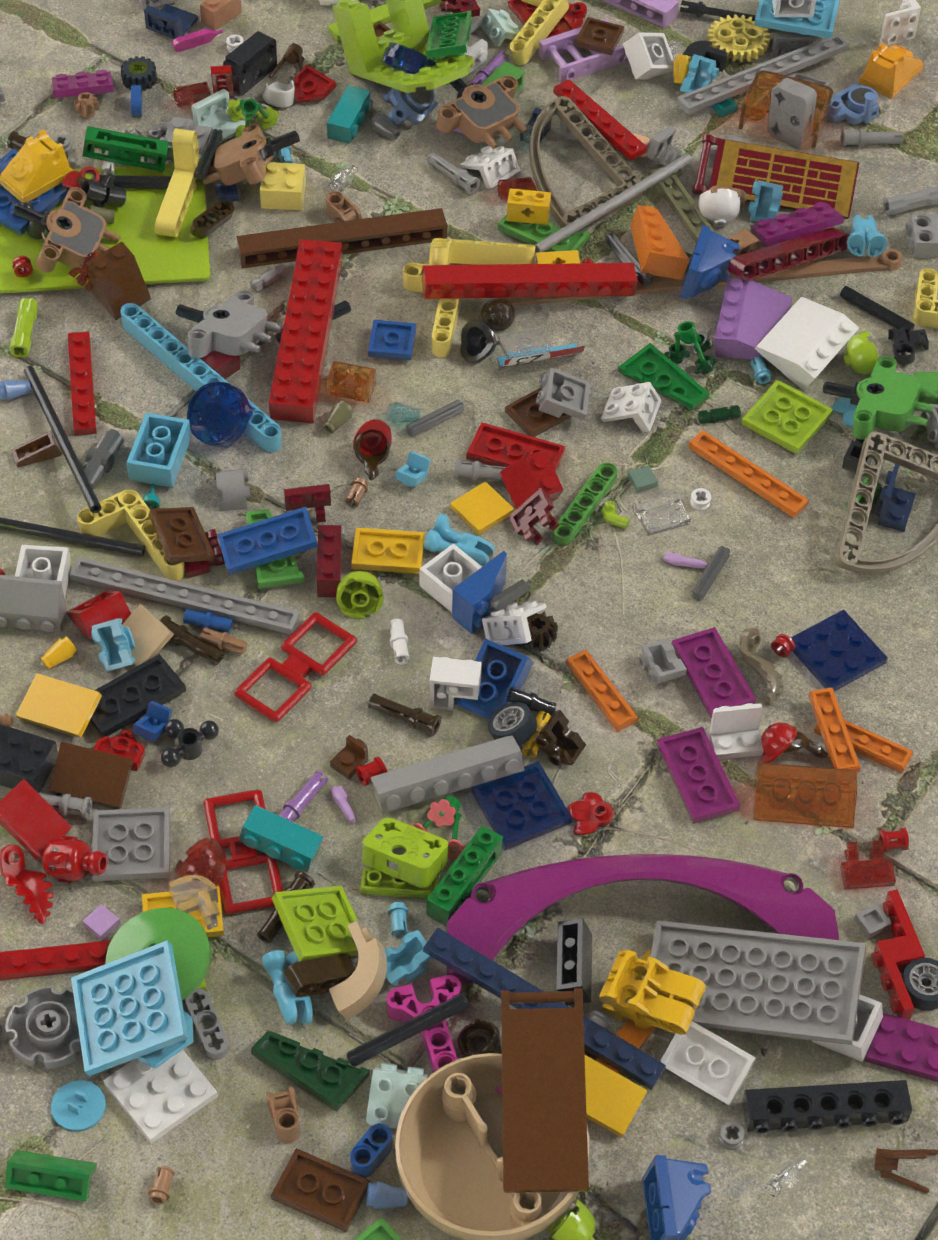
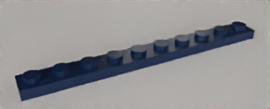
M440 928L435 930L423 948L424 953L500 999L501 990H509V993L544 992ZM562 1002L510 1003L516 1009L570 1008ZM583 1015L584 1050L652 1090L666 1065Z

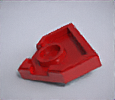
M306 65L294 77L295 100L297 104L324 100L337 87L334 80L309 65Z
M130 729L120 731V735L111 738L106 736L98 739L93 748L94 750L134 759L131 770L136 772L145 757V748L141 743L137 742Z

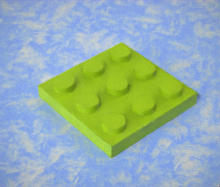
M776 380L742 418L741 425L798 455L832 416L833 409Z
M342 885L274 893L271 899L299 962L339 954L358 956V949L347 926L356 920L358 921Z

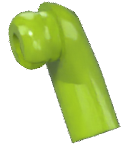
M606 501L602 508V514L606 522L626 530L630 519L619 516L615 510L616 504L612 501Z

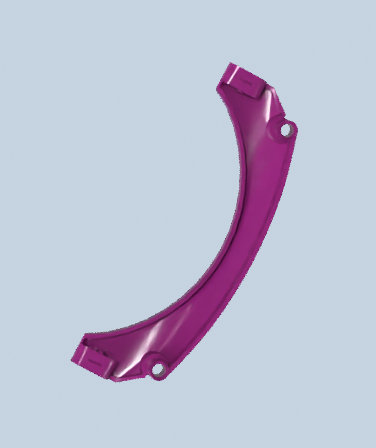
M629 854L575 859L538 866L478 883L472 889L471 898H467L447 922L448 934L489 959L494 960L509 939L528 921L566 897L592 887L614 882L652 880L685 884L714 893L750 912L777 934L839 940L835 910L811 888L804 889L802 879L797 874H788L725 859L673 854ZM784 881L793 882L795 892L786 891ZM479 890L487 891L490 896L489 900L480 902L475 896L476 892ZM447 967V975L456 976L461 983L472 982Z

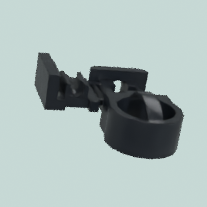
M900 327V330L895 328L888 330V339H893L892 352L898 364L908 365L914 362L917 344H920V346L923 344L925 350H929V341L925 329L909 331V334H907V327Z

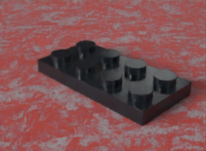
M158 654L94 690L99 692L102 697L90 722L102 737H106L144 716L147 713L148 703L151 701L163 705L186 692V685L163 657Z

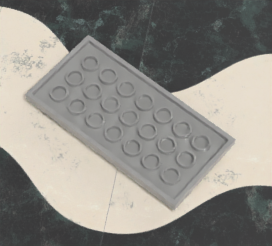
M657 921L650 957L658 959L671 970L698 978L706 985L698 1008L694 1009L693 1022L706 1028L852 1045L866 943Z

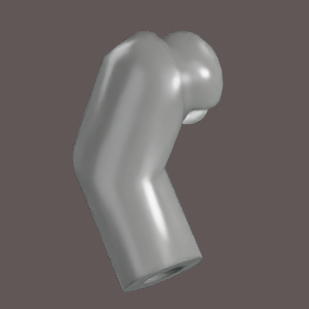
M166 123L153 125L148 131L147 137L160 139L165 134Z

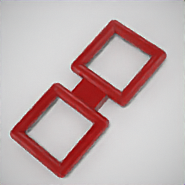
M314 612L281 644V650L290 655V657L282 664L271 657L267 658L234 691V696L277 723L311 690V683L304 678L312 670L321 676L326 675L357 643V638L321 614ZM316 623L345 641L322 665L293 647ZM269 669L274 670L299 687L276 711L247 693Z
M259 789L207 798L203 802L212 848L214 850L230 848L232 859L219 861L215 866L223 908L227 915L275 907L271 899L272 897L233 904L227 870L267 863L273 895L275 892L283 891L277 859L269 857L266 853L258 854L257 849L247 847L244 843L240 842V836L220 839L214 807L254 800L255 805L266 809L263 793Z

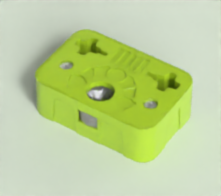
M383 818L363 839L362 862L364 865L420 888L428 887L447 865L448 841L446 839L393 818Z

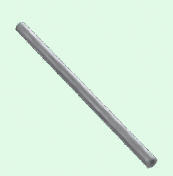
M689 154L683 155L535 244V252L548 250L690 164L692 157Z

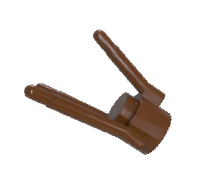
M295 43L289 45L283 58L270 73L269 78H272L285 61L290 64L298 62V74L302 70L305 60L302 56V47Z
M876 1148L874 1170L881 1171V1178L892 1179L916 1190L929 1193V1188L891 1172L898 1169L899 1159H926L927 1155H937L938 1150H889Z

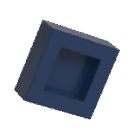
M214 184L218 201H239L236 184Z

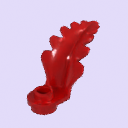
M7 845L0 851L1 876L6 878L5 884L7 886H15L17 888L15 890L16 895L25 896L23 903L25 905L30 904L29 912H35L34 919H37L40 924H44L46 917L50 916V911H47V909L53 907V903L48 901V899L54 897L53 893L46 892L45 890L51 888L52 884L42 881V879L47 877L45 873L29 871L25 868L24 853L19 846ZM14 853V859L11 861V855Z

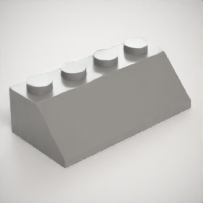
M0 575V628L11 627L22 630L61 632L67 611L61 581Z

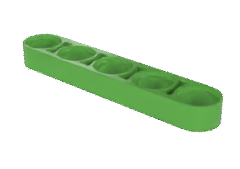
M600 464L558 520L560 526L553 531V540L557 544L567 545L573 541L616 482L617 467L614 464ZM604 471H609L613 475L610 477L603 476L601 473ZM600 486L602 490L596 492L591 490V487ZM586 500L589 501L591 505L582 506L580 505V502ZM575 515L580 517V520L574 522L569 520V517ZM559 531H567L569 535L562 537L557 533Z

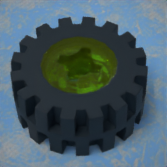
M135 56L134 59L131 57L128 58L129 61L125 60L124 64L121 65V78L126 88L131 90V85H141L142 90L146 91V88L151 89L152 85L156 84L157 72L154 61H151L150 58L145 59L144 56H141V58Z

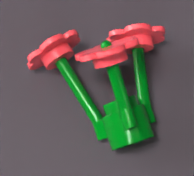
M450 795L443 797L438 803H431V810L427 814L428 819L423 825L419 823L414 825L410 823L409 825L428 832L426 829L433 821H435L438 827H442L444 824L447 826L453 824L452 840L448 842V859L454 861L466 845L460 844L457 840L459 821L462 816L458 812L461 804L457 798Z

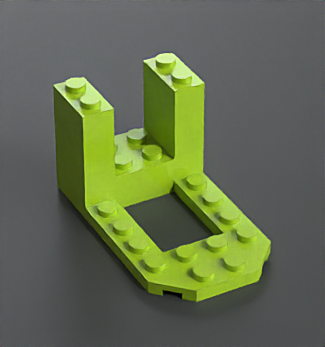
M339 0L338 4L332 6L349 72L352 75L411 93L416 92L418 87H426V90L436 89L464 77L470 73V68L475 65L473 56L466 55L465 53L459 57L448 55L440 60L427 59L426 48L430 30L422 0H386L393 30L385 31L384 35L380 37L375 35L368 4L354 0ZM417 59L436 64L432 67L421 68L416 74H408L404 71L396 70V68Z

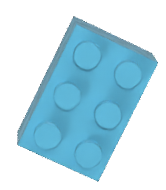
M145 413L127 460L130 481L173 488L191 440L189 420Z

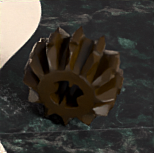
M544 611L542 614L535 613L528 616L527 621L532 641L522 643L523 646L529 645L531 650L534 647H538L540 651L543 646L550 648L552 642H555L557 639L556 632L558 631L557 622H554L553 615L546 617Z

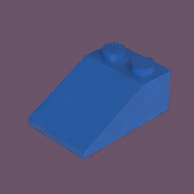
M505 551L501 552L453 588L452 618L471 634L478 629L484 628L482 618L491 615L490 611L494 610V608H489L491 604L490 599L502 592L506 583L507 553Z
M485 638L475 660L482 662L478 700L457 698L455 704L490 719L496 710L512 703L506 701L509 689L511 687H515L518 690L521 689L534 662L523 654Z

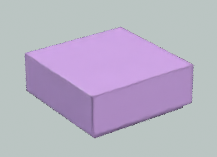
M102 904L83 920V926L101 941L120 924L119 918Z

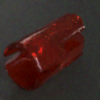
M207 82L175 87L173 90L174 100L178 102L176 104L178 107L193 105L212 95Z
M531 177L500 179L497 185L500 200H508L510 188L537 191V187Z

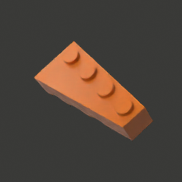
M638 205L630 228L641 272L682 280L690 259L658 209L652 206Z

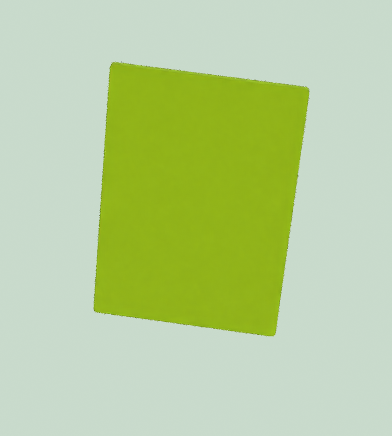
M174 163L165 164L164 172L135 166L114 167V175L172 177L175 165ZM95 168L99 175H101L102 168ZM86 174L85 178L91 180L92 176L90 174ZM198 179L177 238L155 234L156 218L167 189L124 188L127 196L125 204L121 208L105 205V209L114 210V223H107L106 229L116 233V235L120 236L119 242H115L102 236L100 243L112 248L118 243L123 242L135 256L145 284L210 280L208 236L200 239L193 236L190 232L193 220L207 210L203 180ZM64 199L50 211L60 209ZM87 200L84 203L83 207H89L90 205L94 206L93 201ZM0 224V294L91 287L87 268L77 270L58 261L52 272L46 273L39 270L36 266V260L44 245L43 239H33L28 235L27 231L20 235ZM96 251L93 258L100 255L101 253ZM20 256L28 257L31 260L33 272L27 277L16 276L12 267V262L15 258Z

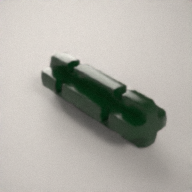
M733 405L729 406V409L728 407L710 409V412L707 410L699 411V423H709L710 420L711 422L729 420V417L731 419L739 418L741 416L740 407Z

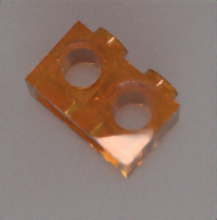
M333 361L327 377V394L370 403L376 386V369Z

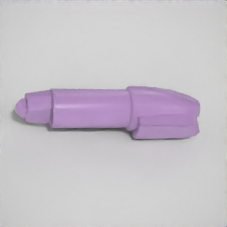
M668 552L663 559L666 563L674 566L698 569L707 567L705 561L682 557L681 554Z
M333 786L331 792L335 803L339 806L349 823L354 824L356 822L355 813L347 802L348 796L342 786Z

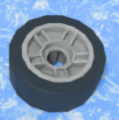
M520 702L502 706L494 712L488 722V730L494 740L513 736L518 746L527 742L534 735L537 728V721L530 708Z
M931 958L911 961L905 967L902 979L914 1008L920 1010L937 1009L938 961Z

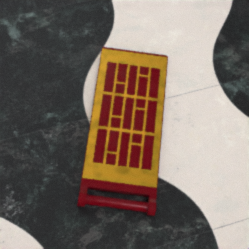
M708 134L703 135V147L692 193L701 195L712 186H724L745 191L747 194L746 202H754L755 194H752L755 181L758 182L760 180L783 185L781 208L797 210L799 208L813 207L816 203L824 202L842 214L844 219L850 218L859 162L721 139ZM711 145H717L710 185L705 187L703 184Z

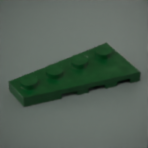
M269 1030L251 1049L252 1055L336 1112L370 1074L369 1069L364 1067L358 1069L349 1065V1061L341 1058L335 1060L323 1055V1051L315 1048L313 1050L300 1046V1042Z

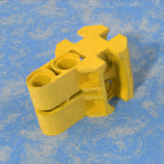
M623 950L619 951L599 995V1000L604 1002L602 1006L603 1011L616 1020L623 1022L624 1017L634 1020L635 1026L643 1029L654 1026L675 1034L685 1035L694 1017V1009L698 1008L706 985L698 978L669 969L668 966L658 959L648 956L647 961L638 959L636 952Z

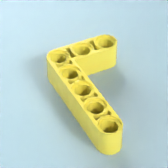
M521 0L538 8L510 43L512 62L515 65H524L531 59L539 48V41L547 38L568 10V0Z
M175 128L172 137L175 169L156 218L155 234L177 238L198 181L195 178V170L200 159L197 132Z
M435 238L430 245L429 265H449L450 263L471 265L534 264L536 246Z
M406 264L403 267V287L408 291L423 293L421 281L423 265L429 264ZM439 299L432 331V353L436 357H446L451 352L462 299Z
M926 268L919 274L913 322L921 327L938 329V300H936L938 273L934 269Z
M124 490L100 501L102 509L98 513H92L89 507L78 513L79 531L84 534L99 536L127 523L141 544L145 545L146 551L167 579L178 581L184 577V562L168 563L150 520V509L136 491Z

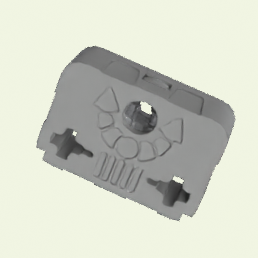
M784 78L771 92L767 132L770 133V136L797 148L809 139L813 129L817 99L816 91L790 78Z

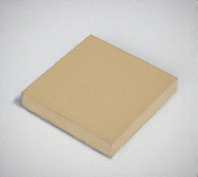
M142 604L122 624L123 627L128 626L132 633L135 648L131 649V656L135 658L134 664L136 666L155 657L174 635Z

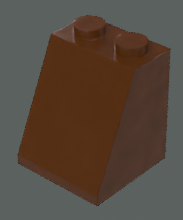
M123 242L86 262L91 292L115 321L121 318L120 309L123 305L134 303L141 306L151 299L135 256Z

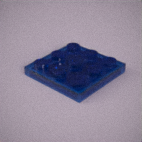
M844 609L791 637L795 643V649L792 652L825 689L833 687L834 692L886 664L888 659Z
M539 761L524 766V771L472 787V794L495 833L503 836L504 850L572 823L571 814Z

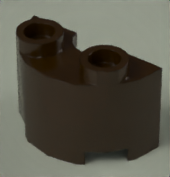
M561 710L553 713L535 739V742L549 756L548 759L552 764L556 766L561 764L573 765L586 744L577 732H573L568 728L569 721Z

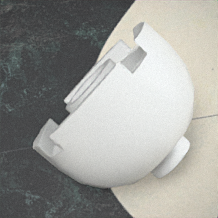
M717 189V193H711V190H708L699 197L700 212L710 224L716 227H723L737 217L740 211V197H738L736 191L730 189Z

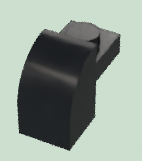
M696 41L686 48L683 55L690 56L691 60L694 54L715 60L716 68L723 72L726 68L728 52L713 48L711 41Z
M856 438L855 441H851L843 459L842 469L856 474L865 439ZM872 440V441H874V447H873V449H872V450L874 451V449H875L878 445H876V441H875V440ZM866 457V463L870 465L872 458Z

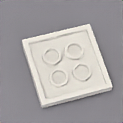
M183 1050L157 1068H151L136 1058L103 1080L105 1087L150 1144L218 1097L215 1088Z

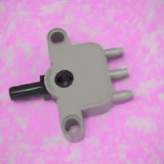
M238 291L225 301L223 305L212 306L205 311L182 304L178 305L175 311L179 317L198 323L188 332V354L195 358L204 357L212 350L232 356L242 355L247 351L259 352L261 348L259 345H256L259 341H272V337L267 335V330L279 333L283 330V326L267 321L265 309L254 306V294L250 291Z

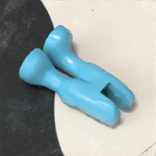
M855 215L852 219L850 236L847 240V247L850 252L858 257L863 256L867 242V254L869 257H876L883 253L887 247V240L883 234L878 232L873 216L868 215L867 219H861L860 215Z
M442 513L435 522L434 530L431 529L424 542V550L430 552H443L452 545V543L447 541L453 542L481 566L488 563V556H491L495 551V546L489 541L467 532L461 533L453 530L450 527L449 517Z
M275 950L268 952L262 957V965L273 981V994L277 999L282 1017L286 1025L295 1024L297 1015L301 1024H310L313 1017L310 996L295 997L284 975V970L287 967L299 962L297 955L294 951L286 957L285 952Z

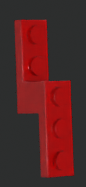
M896 889L888 891L885 902H883V911L891 920L894 938L878 941L874 952L871 954L874 967L878 968L881 974L882 988L884 991H888L890 996L889 1002L892 1012L897 1014L898 1017L910 1020L914 1006L900 973L904 972L905 967L911 961L925 958V954L899 891Z

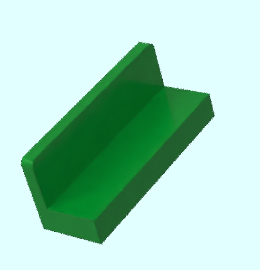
M17 1150L7 1161L5 1188L86 1202L90 1193L91 1176L97 1168V1163Z

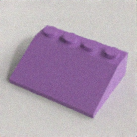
M728 278L715 335L716 357L754 359L756 356L763 357L755 350V347L790 310L792 297L752 280L745 281L738 278Z

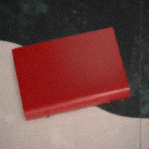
M25 779L0 800V825L36 861L42 858L43 851L51 840L63 838L72 828Z

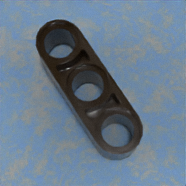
M339 954L296 962L286 968L284 975L295 997L300 998L330 992V988L347 980L353 974L356 967L349 954Z

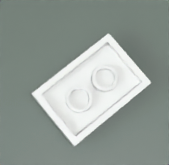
M691 1021L685 1035L675 1034L660 1062L666 1065V1069L731 1106L756 1058Z

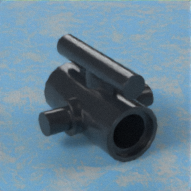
M107 173L106 178L102 182L79 177L78 185L86 193V200L93 201L94 206L104 208L105 205L121 208L125 204L126 190L114 186L115 176L113 174Z

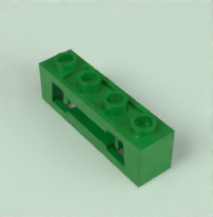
M87 126L82 157L164 172L169 141ZM96 148L102 149L103 154L94 152ZM148 158L154 159V164L148 163Z
M481 825L427 898V916L447 926L449 919L465 900L471 897L474 886L481 883L502 854L503 836Z

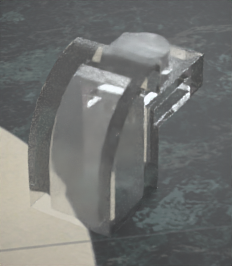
M189 875L168 882L170 896L176 909L186 913L199 909L207 930L217 927L216 916L220 915L217 906V889L209 879L198 875Z

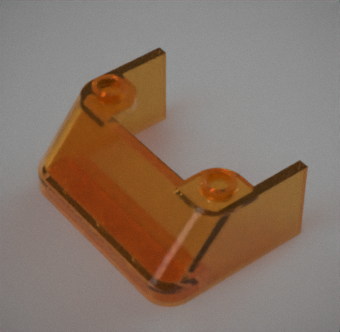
M763 70L757 72L742 103L738 129H743L747 118L755 121L765 118L770 110L772 89L784 78H790L813 88L817 93L812 135H814L812 148H816L833 97L832 88Z

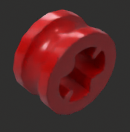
M20 256L13 260L12 267L16 276L27 277L33 272V266L28 257Z
M779 634L776 640L771 643V648L778 656L786 658L795 649V643L789 636Z

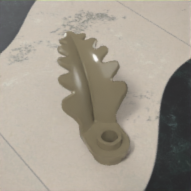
M746 628L740 635L741 655L743 660L755 668L763 677L767 685L768 695L766 704L772 705L777 700L776 695L781 694L779 687L782 688L783 684L777 678H782V676L774 670L776 667L772 663L755 655L756 649L761 642V636L758 629Z

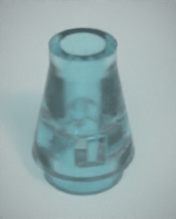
M398 402L394 404L389 403L387 420L392 421L393 424L413 422L420 419L419 408Z

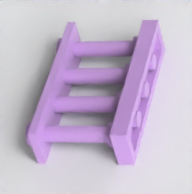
M580 27L540 40L538 56L542 61L553 58L560 67L559 82L562 83L568 79L574 80L628 62L629 60L623 45L616 46L612 55L589 50L593 55L584 58L577 50L581 47L575 46V40L582 29ZM569 52L576 61L567 64L560 55Z

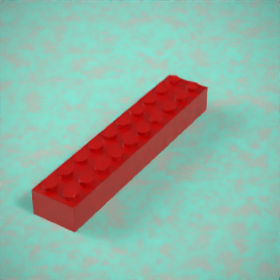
M300 239L269 398V414L272 420L314 424L343 262L342 243Z

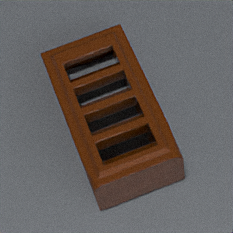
M52 430L11 449L17 467L63 455Z

